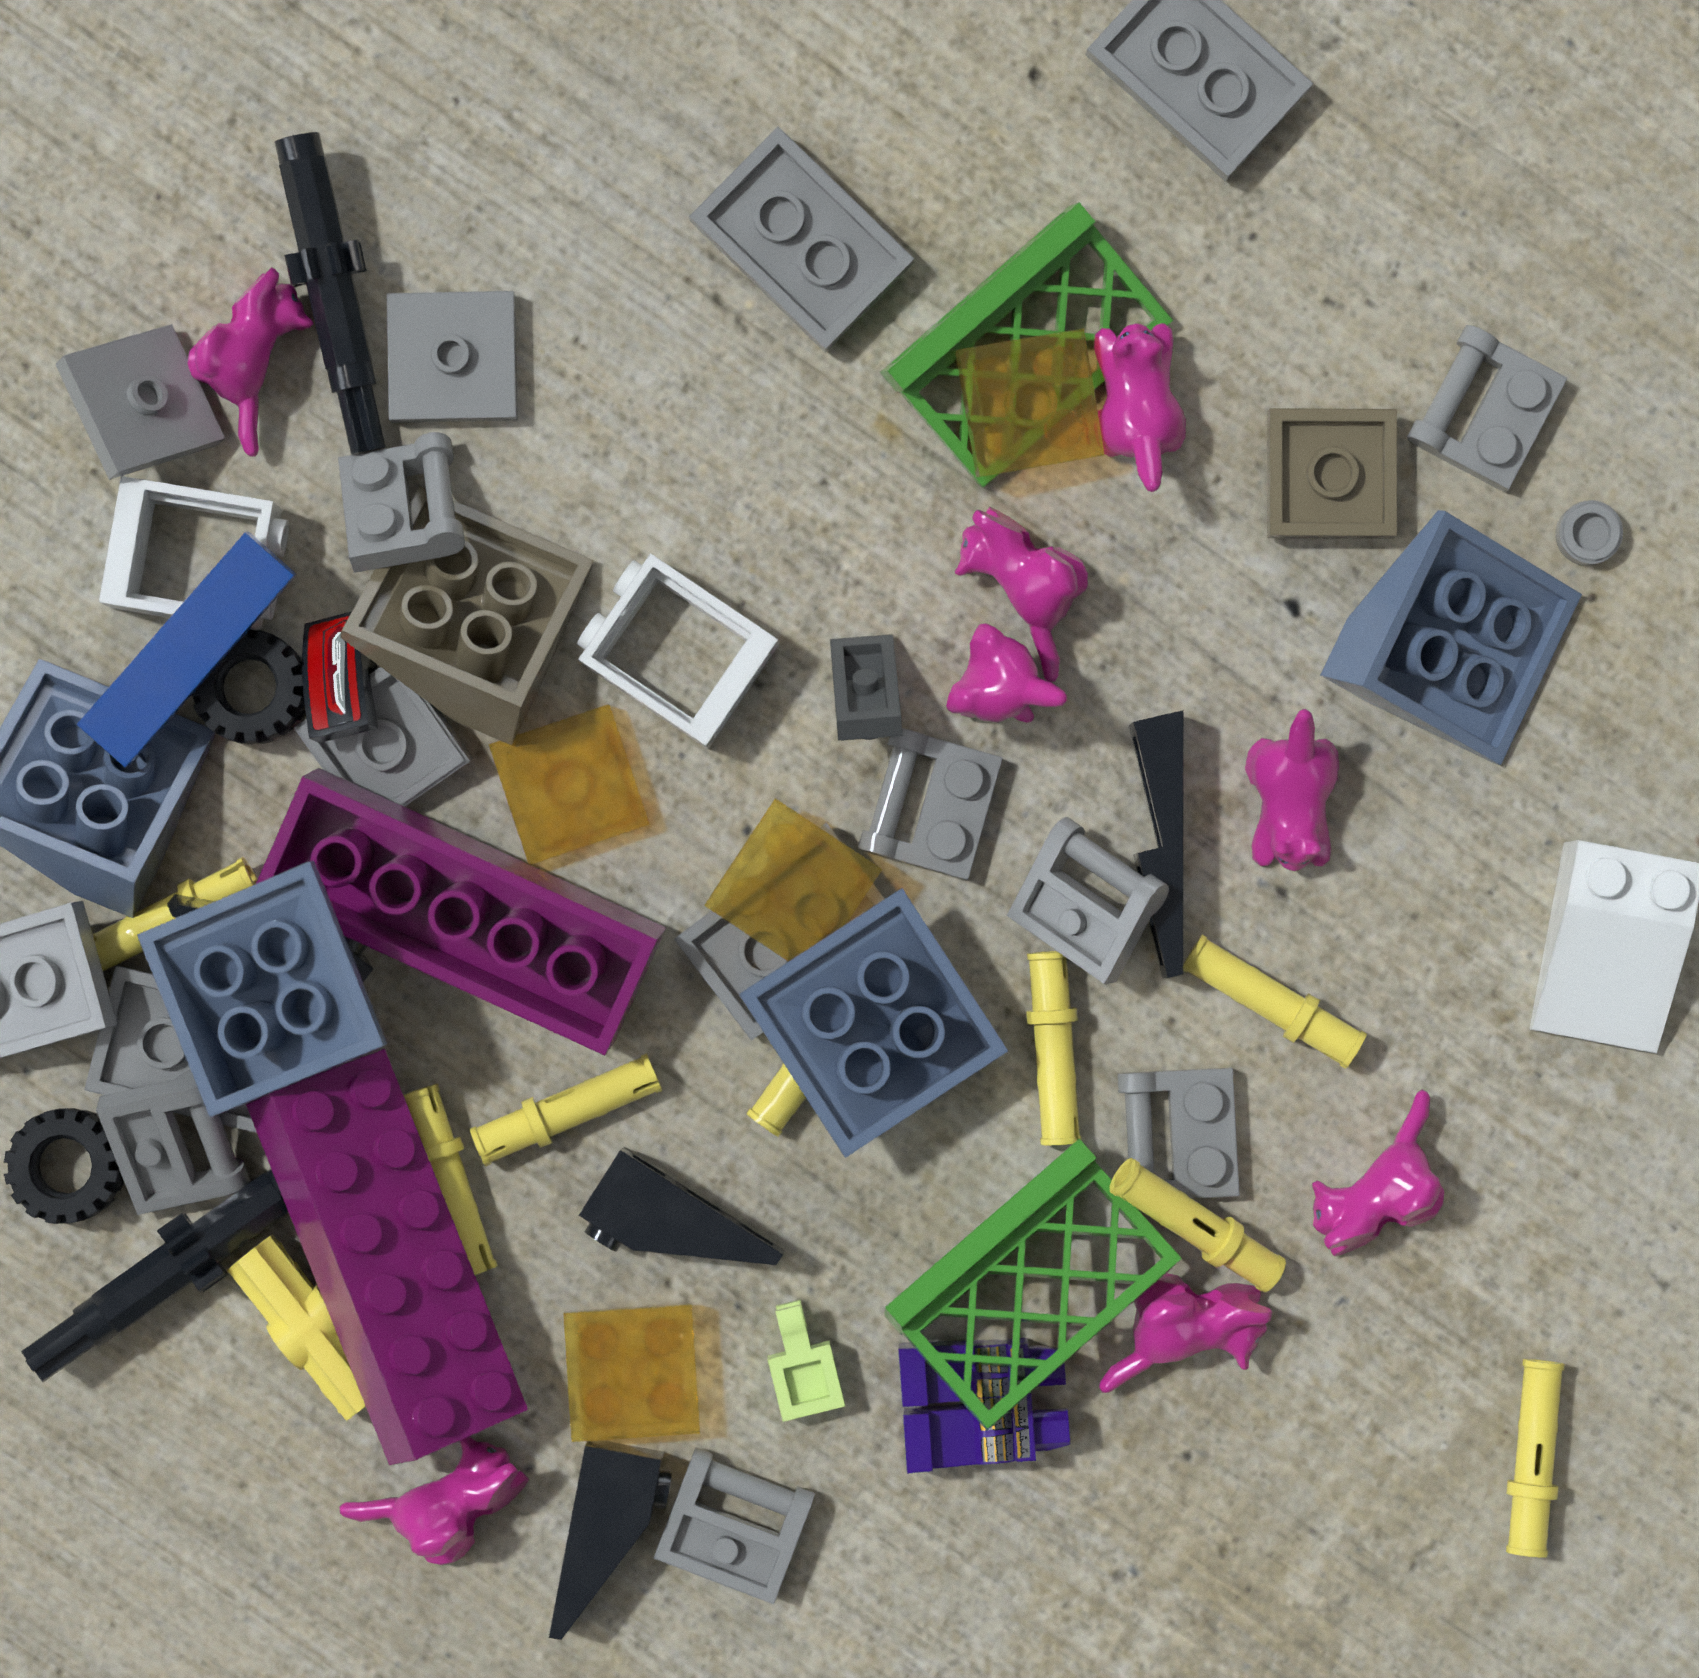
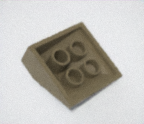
M419 486L410 503L414 530L424 529L430 522L426 488ZM453 500L455 519L463 525L465 545L462 550L450 556L375 569L341 631V638L453 721L512 745L538 694L591 572L594 560Z

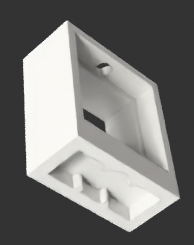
M121 476L99 602L113 609L170 618L183 603L182 601L139 594L155 504L256 520L255 537L277 557L284 556L288 541L289 521L281 519L282 508L273 501ZM277 599L250 630H261L263 619L272 620Z
M650 553L643 565L633 560L619 578L613 592L619 595L620 599L607 618L597 613L589 622L577 642V645L585 649L578 660L582 665L706 749H709L779 646V641ZM657 582L746 641L694 718H691L606 660V657Z

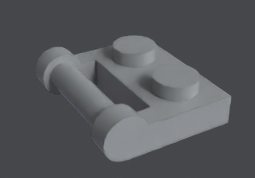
M1466 325L1457 341V345L1461 348L1423 421L1415 420L1407 439L1417 447L1505 493L1511 487L1567 377L1506 346L1488 332L1471 325ZM1482 361L1498 368V371L1459 442L1449 437L1445 432Z
M430 432L421 435L414 444L338 457L348 553L354 573L450 556L462 550L465 545L463 525L455 519L449 466L453 462L454 455L452 441L449 436L439 432ZM424 473L430 522L424 529L414 530L407 476Z
M902 728L903 736L889 737L887 745L893 747L870 830L862 831L858 849L968 880L1003 757ZM917 755H921L936 761L912 844L894 839Z
M1065 817L1058 821L1050 831L1007 916L1103 984L1115 983L1151 916L1160 909L1166 900L1169 886L1154 875L1142 876L1085 837L1084 828L1072 819ZM1071 857L1129 897L1123 911L1121 912L1063 872L1062 868L1067 859Z
M1233 1068L1118 1073V1093H1125L1128 1159L1137 1160L1140 1162V1165L1155 1174L1150 1092L1168 1091L1172 1179L1163 1180L1183 1191L1190 1198L1239 1196Z
M191 1070L180 1074L174 1080L99 1097L96 1111L137 1215L231 1195L249 1183L250 1176L244 1161L240 1158H235L220 1115L209 1117ZM189 1107L210 1162V1169L195 1171L172 1110Z
M695 1447L654 1559L774 1604L815 1493L798 1486L795 1492L715 1462L712 1460V1453ZM702 1484L784 1515L785 1519L780 1532H774L696 1502Z

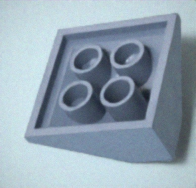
M1438 510L1349 615L1320 676L1386 712L1494 764L1501 765L1582 594L1448 512Z
M39 659L0 727V846L72 894L133 918L160 868L213 742L215 732L204 725L175 714L132 764L124 767L76 725L109 687Z
M309 861L137 934L209 1117L242 1107L271 1092L323 1073L387 1045L314 861Z
M903 888L739 994L845 1158L1008 1052Z

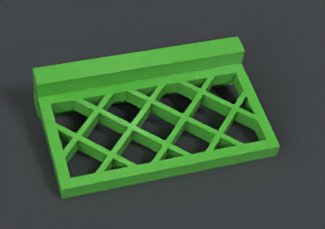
M1080 202L1068 206L879 372L896 392L899 391L980 487L986 486L1104 382L1098 361L1096 369L1086 378L1062 377L1064 339L1094 341L1095 335L1093 333L1065 331L1068 294L1102 297L1099 330L1102 328L1110 329L1112 298L1135 299L1152 319L1145 325L1150 331L1157 324L1164 323L1168 325L1173 321L1093 224L1096 221ZM1087 244L1104 262L1102 289L1068 286L1070 259ZM1060 268L1058 285L1042 284ZM1113 275L1116 276L1127 291L1112 290ZM1032 292L1058 293L1055 331L1021 328L1022 302ZM1012 311L1011 327L995 326ZM984 334L1010 335L1008 372L973 370L975 342ZM1020 336L1054 338L1052 376L1017 373ZM965 352L964 369L947 368ZM938 375L963 377L960 414L936 413L919 392ZM972 377L1007 380L1004 418L970 415ZM1017 381L1051 383L1049 411L1039 420L1014 418ZM1061 384L1077 385L1060 400ZM944 421L960 422L959 439ZM969 422L1004 425L1002 452L984 468L967 449ZM1013 426L1030 427L1012 442Z
M1080 1139L885 1307L884 1316L900 1335L903 1334L987 1431L1182 1259L1136 1207L1110 1192L1111 1179L1095 1162L1096 1156ZM1093 1183L1111 1202L1110 1227L1072 1224L1074 1199ZM1066 1207L1065 1224L1048 1223ZM1119 1212L1134 1229L1118 1228ZM1036 1232L1064 1234L1062 1269L1024 1267L1026 1241ZM1072 1234L1110 1237L1108 1272L1070 1270ZM1117 1238L1144 1239L1161 1260L1143 1275L1116 1273ZM1018 1249L1017 1266L999 1265ZM988 1274L1016 1276L1014 1312L976 1309L977 1284ZM1024 1276L1062 1279L1060 1315L1021 1312ZM1069 1280L1107 1282L1106 1308L1096 1317L1067 1315ZM1115 1283L1132 1284L1114 1300ZM969 1291L968 1308L951 1307ZM940 1316L968 1318L966 1353L938 1352L921 1332ZM975 1318L1013 1321L1011 1357L973 1355ZM1021 1322L1059 1324L1057 1351L1047 1360L1019 1358ZM1067 1325L1084 1326L1066 1342ZM947 1362L965 1364L964 1381ZM972 1364L1010 1367L1009 1393L990 1410L986 1408L971 1390ZM1018 1367L1035 1369L1017 1385Z

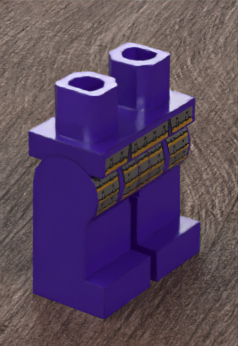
M1020 1338L1019 1358L1047 1360L1058 1348L1042 1345L1028 1346L1027 1338ZM1012 1339L974 1340L973 1355L1011 1357ZM966 1340L930 1342L938 1352L966 1353ZM900 1342L898 1351L902 1407H910L904 1408L903 1412L907 1474L930 1472L937 1468L999 1464L1013 1461H1036L1035 1452L1049 1451L1070 1445L1068 1408L1032 1410L1031 1393L988 1431L964 1404L928 1406V1403L959 1402L961 1400L910 1342ZM947 1362L964 1381L965 1364ZM1065 1363L1039 1386L1066 1385ZM972 1364L971 1390L986 1408L990 1410L1009 1393L1010 1367ZM1018 1367L1017 1385L1035 1369Z

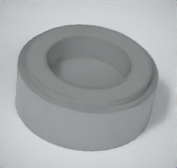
M1588 500L1575 504L1563 513L1557 523L1555 537L1559 550L1569 561L1582 566H1592L1602 563L1616 553L1622 542L1623 527L1618 514L1610 506L1599 501Z

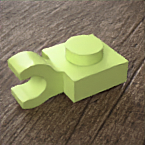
M801 1300L776 1305L775 1312L785 1351L768 1355L767 1360L782 1421L845 1407L830 1340L811 1345Z

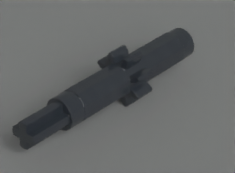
M309 132L281 138L274 143L299 251L284 255L290 283L294 287L307 286L331 392L338 395L351 454H360L386 448L372 385L377 383L353 279V274L367 271L361 243L358 242V239L345 242L320 133Z
M272 1169L261 1174L194 1223H192L186 1213H181L159 1228L157 1232L165 1242L163 1245L92 1294L90 1298L72 1310L73 1314L21 1351L30 1369L37 1374L42 1382H45L95 1345L101 1347L117 1334L122 1333L193 1282L199 1292H205L229 1275L220 1262L289 1214Z

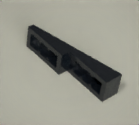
M1184 710L1134 721L1129 725L1157 843L1156 849L1134 854L1137 872L1142 876L1154 875L1169 886L1166 900L1149 920L1162 978L1183 975Z

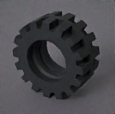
M249 629L191 695L194 699L195 705L193 707L197 715L216 734L241 744H265L274 741L280 735L285 736L292 730L291 726L297 720H301L305 712L303 710L305 703L301 657L281 638L259 629L257 631ZM247 660L261 661L266 664L273 672L276 681L275 696L271 703L262 711L252 714L240 713L233 709L226 700L224 693L225 678L230 669L238 663Z
M59 1108L32 1117L24 1123L25 1126L21 1130L15 1132L10 1140L12 1146L9 1151L5 1152L4 1163H8V1173L4 1174L6 1185L10 1184L14 1193L11 1194V1197L16 1204H22L27 1209L25 1213L33 1218L39 1217L44 1219L46 1223L70 1224L84 1221L97 1215L115 1200L114 1196L122 1189L124 1179H122V1174L101 1121L96 1117L97 1114L76 1108ZM57 1139L75 1140L83 1145L90 1155L92 1164L90 1177L85 1185L76 1192H58L48 1186L42 1177L40 1169L41 1156L47 1146Z

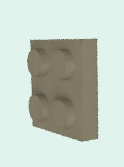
M1270 408L1267 411V538L1394 539L1397 536V409Z

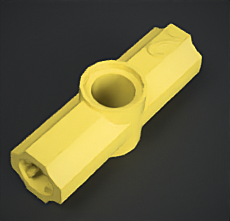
M273 1234L240 1258L227 1271L268 1321L266 1325L267 1331L280 1351L299 1370L306 1369L322 1393L336 1407L337 1412L348 1421L366 1406L318 1285L313 1286L297 1262L287 1253L282 1243Z

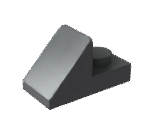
M893 634L830 639L838 741L872 740L881 737L903 736Z

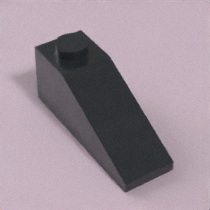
M625 1147L618 1152L578 1215L589 1222L584 1232L615 1252L618 1251L621 1244H624L635 1251L777 1265L784 1254V1249Z
M594 1438L588 1439L581 1463L549 1638L563 1639L649 1525L654 1507L666 1509L673 1471L661 1469L664 1456L663 1451Z

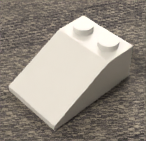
M1581 840L1564 842L1530 1030L1657 1053L1694 929L1699 902V863Z

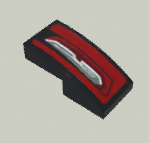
M351 612L304 624L302 676L309 739L318 743L378 729L369 675L377 670V664L341 638V631Z

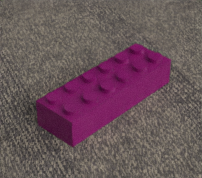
M317 768L302 776L256 882L258 884L309 861H314L344 936L604 1056L618 1037L666 930V927L321 768Z
M385 1049L281 1088L246 1104L388 1464L394 1465L418 1460L527 1411L528 1407Z

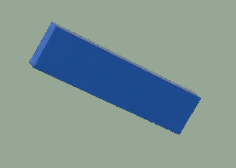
M249 531L245 532L76 725L124 767L130 766L297 574Z

